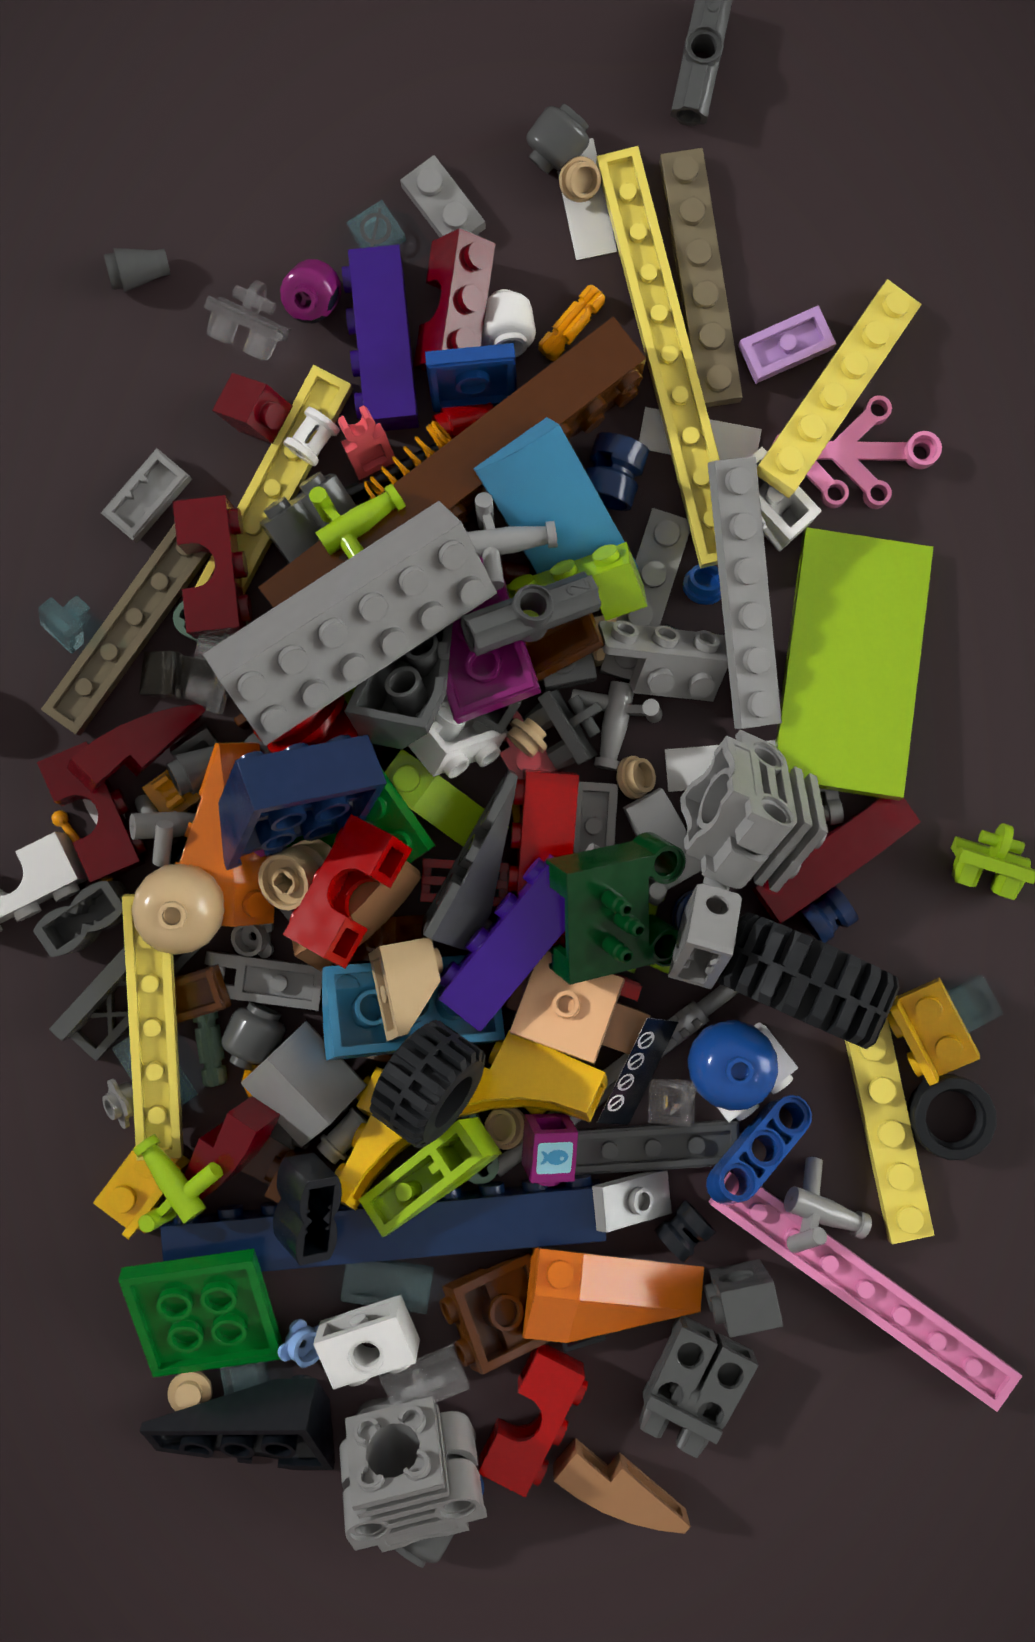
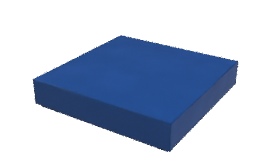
M514 343L425 352L433 412H440L441 408L486 404L489 402L496 406L517 390Z

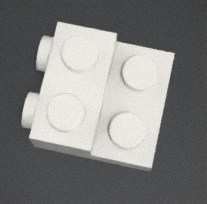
M445 696L429 733L408 746L433 777L446 773L449 778H454L463 773L470 763L477 762L480 767H485L492 763L501 752L499 747L506 738L508 731L505 729L500 734L474 719L457 724L453 719L447 696Z

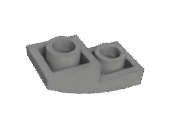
M658 788L623 807L635 837L644 832H653L681 848L685 854L684 838L687 831L662 788ZM685 854V869L676 881L668 884V889L702 871L701 860Z

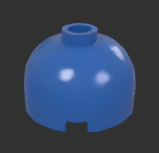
M726 1020V1022L712 1024L703 1029L692 1042L687 1058L690 1078L696 1091L711 1105L728 1111L749 1109L763 1102L773 1090L778 1076L777 1053L769 1038L755 1026L739 1020Z

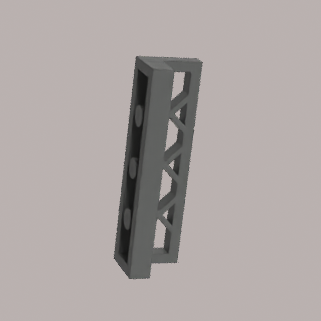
M125 947L49 1028L61 1041L71 1038L95 1061L100 1060L129 1028L128 1011H115L114 993L120 986H127ZM201 948L194 952L183 953L174 963V977L178 975ZM107 1001V1012H97ZM125 1016L116 1026L115 1017ZM107 1017L108 1036L97 1046L80 1030L91 1018Z

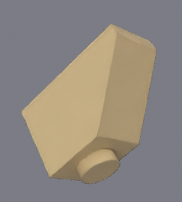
M428 937L379 946L369 953L387 1042L399 1039L409 1033L441 981L439 974L443 970L442 957L438 948H433L432 939Z

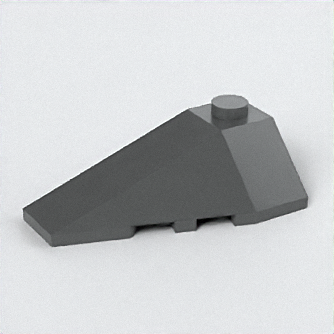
M453 623L356 686L344 712L359 736L368 735L372 744L402 750L429 733L446 696Z
M507 768L423 917L424 936L469 951L465 946L473 934L480 927H484L487 930L492 925L493 921L488 918L492 911L518 779L514 771Z

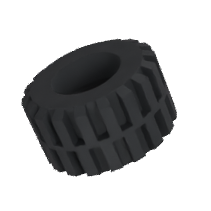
M433 1020L425 1024L402 1043L383 1069L371 1099L370 1112L372 1116L414 1147L422 1148L427 1146L448 1130L469 1103L483 1074L485 1053L440 1020Z

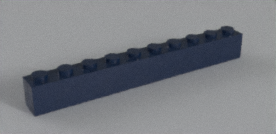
M590 1174L575 1175V1181L560 1182L555 1186H542L537 1183H531L529 1178L522 1180V1186L504 1187V1182L501 1181L478 1184V1190L461 1191V1186H459L385 1237L381 1236L361 1203L356 1210L340 1203L339 1209L333 1218L337 1226V1243L331 1258L326 1261L301 1266L275 1237L273 1217L278 1205L277 1202L269 1201L260 1204L261 1209L243 1210V1205L241 1204L225 1205L218 1207L217 1213L199 1214L186 1224L177 1215L174 1219L162 1225L160 1230L163 1261L254 1248L261 1272L607 1241L606 1232L596 1230L592 1186L601 1183L600 1179L591 1180Z

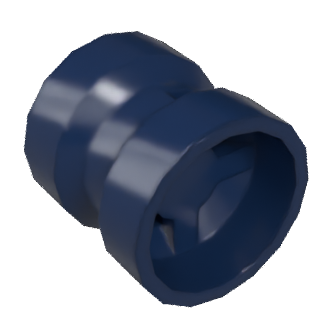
M836 886L821 895V898L815 903H810L798 911L801 920L814 938L824 943L834 937V932L839 926L848 928L859 920L853 906Z

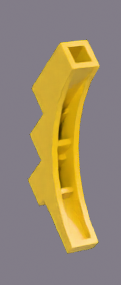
M509 1030L504 1041L498 1040L495 1043L489 1057V1064L492 1066L490 1069L484 1067L475 1093L458 1118L490 1109L527 1107L557 1111L591 1122L608 1085V1079L604 1071L554 1049L513 1035ZM377 1066L372 1076L365 1077L363 1081L367 1086L357 1095V1100L359 1101L356 1107L369 1119L367 1123L363 1122L357 1128L351 1143L354 1149L346 1164L341 1163L335 1171L342 1188L340 1203L353 1210L357 1209L360 1204L359 1199L367 1193L373 1181L400 1152L411 1145L372 1116L370 1112L374 1088L383 1069Z

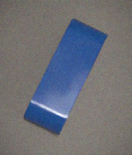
M789 1095L768 1103L710 1171L706 1187L708 1194L714 1201L719 1204L730 1205L747 1201L754 1196L808 1130L812 1122V1112L807 1102L799 1096ZM781 1107L787 1109L793 1120L790 1128L785 1127L780 1121L779 1111ZM754 1139H758L765 1146L766 1157L764 1161L758 1160L753 1154L752 1143ZM728 1171L735 1174L738 1178L739 1190L735 1195L728 1192L725 1188L724 1178Z

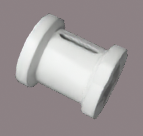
M309 406L304 412L306 418L292 438L286 437L283 444L300 459L312 466H316L319 462L318 454L331 436L338 435L340 429L327 416ZM315 430H317V432H316L315 435L312 437V439L310 440V442H309V443H306V442L308 441V439L310 438V436L312 435V433H313Z

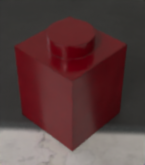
M232 373L212 411L237 431L273 444L293 406L269 385Z

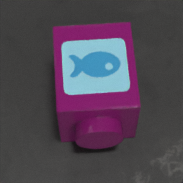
M563 1113L525 1115L521 1163L531 1183H537L542 1186H555L560 1182L575 1181L578 1131L569 1115Z

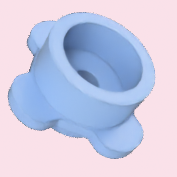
M301 1318L293 1321L289 1327L290 1331L286 1336L285 1343L281 1344L278 1348L279 1358L284 1362L291 1359L301 1368H306L319 1360V1356L313 1343L319 1325L315 1327L308 1326L307 1322Z

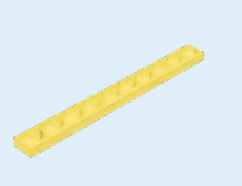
M635 146L598 155L596 165L601 174V185L699 566L701 569L718 565L708 463L720 459L639 147Z

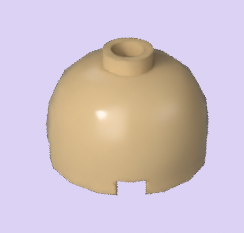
M190 864L164 865L150 873L137 888L132 904L134 927L143 941L157 951L173 955L194 952L208 944L222 926L225 911L223 891L214 877L202 868Z

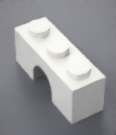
M53 832L15 851L23 868V878L18 888L9 894L0 889V924L15 917L17 922L25 920L42 911L39 904L53 897L56 902L65 900L79 893L78 885L89 880L73 843L66 833Z

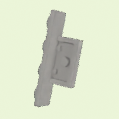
M599 621L598 628L605 644L602 647L605 654L638 658L629 682L633 693L714 701L728 668L725 635L714 634L705 630L694 632L677 630L668 626L635 625L627 621Z

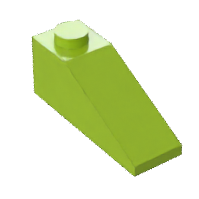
M404 749L400 750L385 771V774L411 810L463 847L484 808L440 775L433 777L419 760Z
M478 1117L457 1120L438 1139L423 1147L362 1196L359 1201L381 1236L385 1237L469 1180L501 1155L502 1152Z

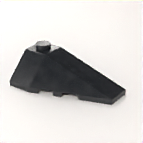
M294 1375L291 1379H273L142 1422L140 1427V1433L156 1451L209 1458L213 1456L214 1450L237 1458L239 1463L252 1464L253 1456L279 1459L277 1468L334 1469L335 1456L330 1399L318 1380L308 1375Z

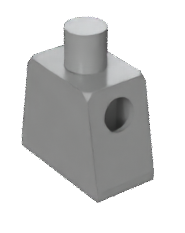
M705 876L703 883L696 885L682 915L668 977L712 989L733 955L742 897L738 893L729 891V886Z

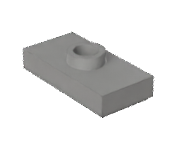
M156 448L103 509L101 514L137 544L172 504V501L191 482L192 478Z
M650 1170L592 1186L597 1231L607 1233L672 1213L667 1170Z

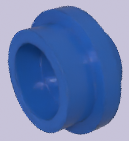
M698 564L686 573L682 587L685 595L691 601L702 605H710L721 600L718 567L710 566L700 569Z

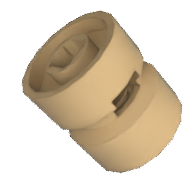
M319 839L314 841L303 840L282 850V852L268 857L262 863L258 873L259 886L263 896L271 905L278 909L287 911L296 909L311 886L315 872L322 866L332 848Z

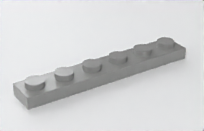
M756 457L712 461L708 463L734 728L746 729L780 724L782 720Z

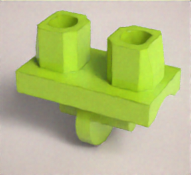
M1005 823L1000 824L995 833L981 830L978 837V842L980 843L955 836L951 846L956 856L951 874L955 882L969 887H976L983 869L995 872V876L990 889L993 893L1011 900H1015L1025 882L1035 883V869L1031 868V860L1029 858L1019 856L1024 851L1025 843L1014 840L1013 826Z

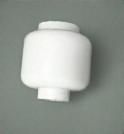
M508 289L497 290L487 299L481 341L484 346L514 343L515 357H518L527 350L535 339L536 328L532 306L529 299L521 293Z

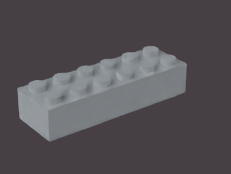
M437 501L203 653V656L220 683L266 746L497 594V591L462 522L440 501Z

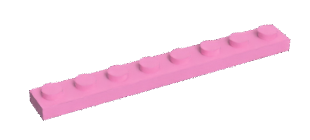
M729 1172L724 1179L725 1188L728 1192L735 1195L739 1190L738 1178L735 1174ZM762 1186L747 1201L730 1205L719 1204L712 1198L708 1201L719 1212L996 1412L999 1411L1022 1378V1375L1012 1366L829 1234H827L825 1244L798 1253H792L787 1247V1238L800 1232L803 1217L787 1212L784 1208V1202Z

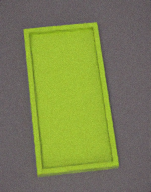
M808 527L804 530L780 703L782 723L777 726L775 747L784 755L787 761L789 773L795 766L802 769L804 779L809 773L817 776L820 789L898 801L904 798L933 546Z

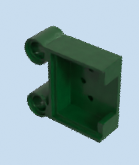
M644 832L630 842L546 859V864L549 865L550 888L565 898L566 949L560 944L551 947L552 963H549V968L571 985L651 964H657L662 967L670 966L679 931L659 917L649 914V877L661 884H669L676 881L683 873L686 864L685 854L681 848L653 832Z

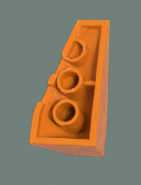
M533 1247L522 1338L570 1343L701 1312L704 1267Z

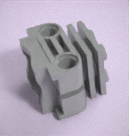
M740 729L735 735L736 739L729 736L724 738L715 750L709 768L698 779L691 782L680 797L681 812L687 823V834L684 838L685 854L701 860L702 875L714 881L739 889L746 886L751 878L754 877V883L763 886L768 880L769 890L777 893L788 879H792L797 875L803 861L814 849H818L826 839L828 827L826 825L817 776L811 773L804 779L802 769L795 766L789 773L784 755L774 745Z
M433 1396L345 1418L346 1439L339 1445L341 1478L344 1490V1521L346 1538L355 1551L377 1545L381 1552L405 1547L423 1539L469 1531L468 1522L487 1518L480 1473L476 1468L478 1465L475 1444L476 1433L469 1418L464 1413L458 1411L440 1413L438 1405L435 1404V1399Z

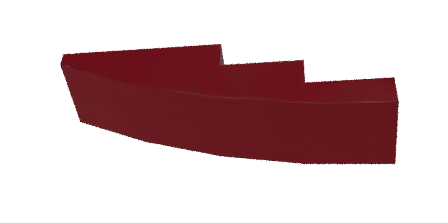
M877 798L859 813L849 817L829 832L823 844L818 849H814L803 861L797 875L792 879H788L777 893L769 890L768 880L763 886L756 885L752 890L774 922L781 924L865 865L921 821L904 798L899 801Z

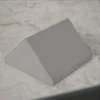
M307 1021L241 1082L253 1097L280 1114L277 1122L301 1147L328 1127L367 1086L343 1059L326 1061L324 1039Z

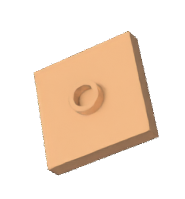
M548 951L533 968L510 1033L595 1064L625 980L622 977L611 974L569 985L549 968V963H552V955Z

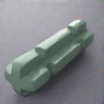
M218 1011L193 1018V1023L197 1022L198 1028L195 1029L199 1062L204 1064L201 1076L205 1087L220 1086L228 1080L226 1065H222L221 1062L225 1057L221 1043L220 1024L215 1022V1019L219 1018Z

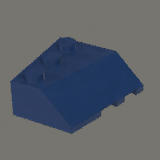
M339 735L328 740L326 743L310 746L307 743H296L285 748L283 751L264 754L262 751H254L235 760L218 802L223 858L226 870L241 866V856L262 849L266 857L282 852V847L289 845L297 837L303 836L307 841H314L337 833L345 826L351 814L365 821L387 784L369 736L363 735L351 738L350 735Z

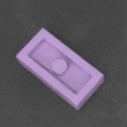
M818 305L741 339L738 347L755 384L833 350L836 342Z

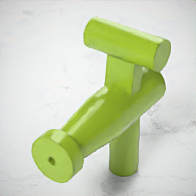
M392 483L384 488L385 493L350 509L343 515L337 512L332 500L323 487H314L310 491L309 498L321 519L329 523L315 532L329 555L342 548L348 559L364 549L358 541V537L369 531L395 508L397 511H400L406 507Z
M156 1134L142 1141L133 1151L138 1158L143 1156L166 1200L160 1207L139 1218V1228L143 1232L149 1233L171 1221L177 1215L184 1224L198 1216L206 1209L199 1195L223 1176L222 1168L217 1163L211 1162L188 1181L181 1170L158 1146L160 1140Z

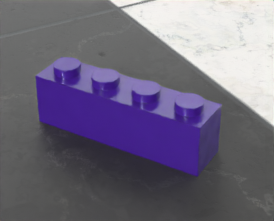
M400 245L348 249L349 266H342V278L345 293H352L353 308H346V319L349 335H356L358 350L350 351L353 377H360L362 392L354 393L357 419L362 418L359 407L364 405L368 408L375 424L380 423L384 431L419 428Z
M550 854L546 859L554 858V856ZM540 857L533 862L523 875V879L527 883L515 896L512 892L508 893L496 907L494 913L498 917L487 930L484 927H480L467 942L465 948L469 952L459 964L452 961L440 975L441 981L439 984L441 986L437 990L438 999L479 1032L483 1030L565 931V898L550 888L549 865L546 864V860L543 861Z

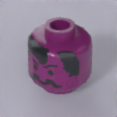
M318 259L301 261L283 278L280 287L281 302L285 310L294 319L302 323L315 324L324 320L338 305L342 295L341 281L337 272L329 264Z

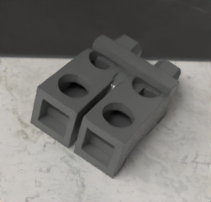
M681 1316L675 1319L671 1327V1336L653 1369L650 1380L647 1381L642 1391L644 1406L639 1424L643 1432L655 1438L662 1437L669 1421L681 1426L682 1428L675 1440L677 1447L683 1452L698 1458L709 1441L715 1444L718 1443L723 1433L722 1429L732 1416L759 1364L752 1349L720 1333L715 1337L712 1329L686 1316Z

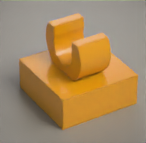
M168 770L142 787L159 812H187L197 805L201 799L197 793L192 795L191 792L181 796L175 788Z

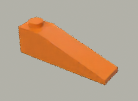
M257 742L215 743L199 790L201 799L193 823H188L184 835L188 838L180 862H175V864L198 866L214 877L224 896L225 911L222 926L238 927L274 923V906L263 896L258 881L260 867L270 856L260 857L253 852L240 857L241 866L226 870L218 802L235 760L247 753L260 751V744Z

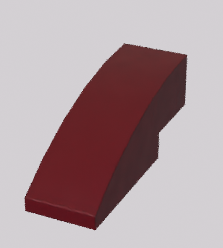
M201 704L173 707L150 713L122 724L95 739L71 757L67 769L91 793L99 788L124 764L138 776L201 719L206 709Z
M251 1096L227 1112L224 1122L198 1139L184 1175L189 1181L211 1162L217 1163L223 1170V1176L199 1195L201 1200L239 1173L258 1154L270 1137L280 1117L279 1113Z

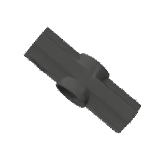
M695 0L670 113V117L675 118L679 124L695 127L698 124H706L733 0ZM704 52L708 54L710 57L707 59H701L697 57L694 53Z
M585 571L546 586L536 584L525 585L516 592L513 598L462 616L460 624L464 640L470 651H473L476 656L519 640L526 642L537 641L545 635L548 629L599 611L601 601L598 586L592 575H587ZM532 610L538 613L539 616H528L523 611Z

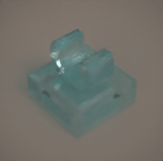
M78 595L72 598L64 607L52 597L38 607L40 625L66 650L72 654L84 644L83 625L90 619V615L86 613L90 610V607Z

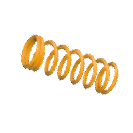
M432 421L431 424L426 426V430L439 449L452 440L447 431L438 422ZM415 436L416 442L422 448L427 458L435 453L418 436ZM403 446V450L408 454L415 467L422 463L407 446ZM392 456V460L404 476L410 472L395 456ZM381 466L382 472L392 484L398 481L384 466ZM370 476L372 483L364 481V487L373 499L376 496L370 488L377 495L384 492V488L373 476Z

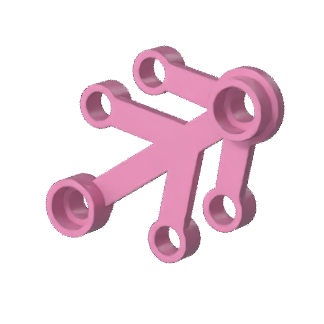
M881 395L872 397L865 405L863 413L834 441H829L817 458V460H832L863 491L864 503L872 509L882 508L890 500L892 490L887 482L878 480L859 460L906 461L909 466L915 469H926L940 457L942 452L940 439L929 431L915 433L908 442H858L874 425L884 423L892 412L890 400ZM878 404L882 406L884 415L875 416L871 411V405ZM914 447H922L926 451V459H918L914 455ZM815 461L806 477L821 491V501L826 507L833 509L840 507L849 496L848 486L841 480H834ZM878 488L882 490L884 499L882 501L874 500L870 493L871 489ZM828 489H839L842 498L837 501L832 500L828 496Z

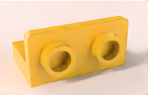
M940 977L896 996L890 1009L891 1013L887 1016L889 1025L897 1038L904 1036L911 1050L907 1053L909 1063L918 1077L924 1075L929 1086L938 1083L939 1076L980 1059V1053Z
M132 1150L94 1200L93 1204L124 1226L126 1229L122 1235L129 1240L137 1231L143 1232L138 1225L139 1218L156 1209L164 1194L156 1184L145 1160L136 1161V1154ZM185 1156L171 1159L181 1172L190 1162Z

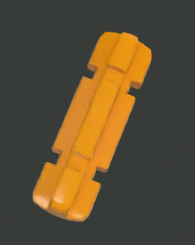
M588 285L579 295V302L574 301L552 326L554 328L553 332L548 331L539 341V351L550 361L557 360L565 351V344L570 345L589 323L591 314L596 315L605 303V295L594 285Z

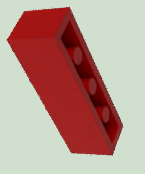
M523 769V779H517L513 805H521L519 822H512L510 833V848L517 849L516 866H508L507 892H514V895H517L527 883L523 879V875L539 857L545 861L550 854L554 857L573 854L579 775L577 773ZM565 931L553 945L560 944L566 949Z

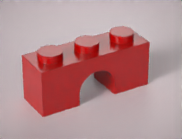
M351 814L345 826L337 833L334 845L324 863L315 872L312 884L302 902L291 914L289 924L283 935L346 969L368 930L366 927L355 922L350 915L349 901L353 892L366 882H378L391 889L412 848L392 834Z
M547 1344L531 1351L518 1377V1393L534 1401L539 1407L540 1412L534 1421L523 1426L512 1425L500 1418L497 1419L479 1455L478 1472L480 1475L525 1498L532 1484L540 1485L549 1464V1460L545 1459L552 1444L559 1446L569 1423L565 1417L571 1405L578 1406L586 1393L588 1381L585 1380L583 1362Z

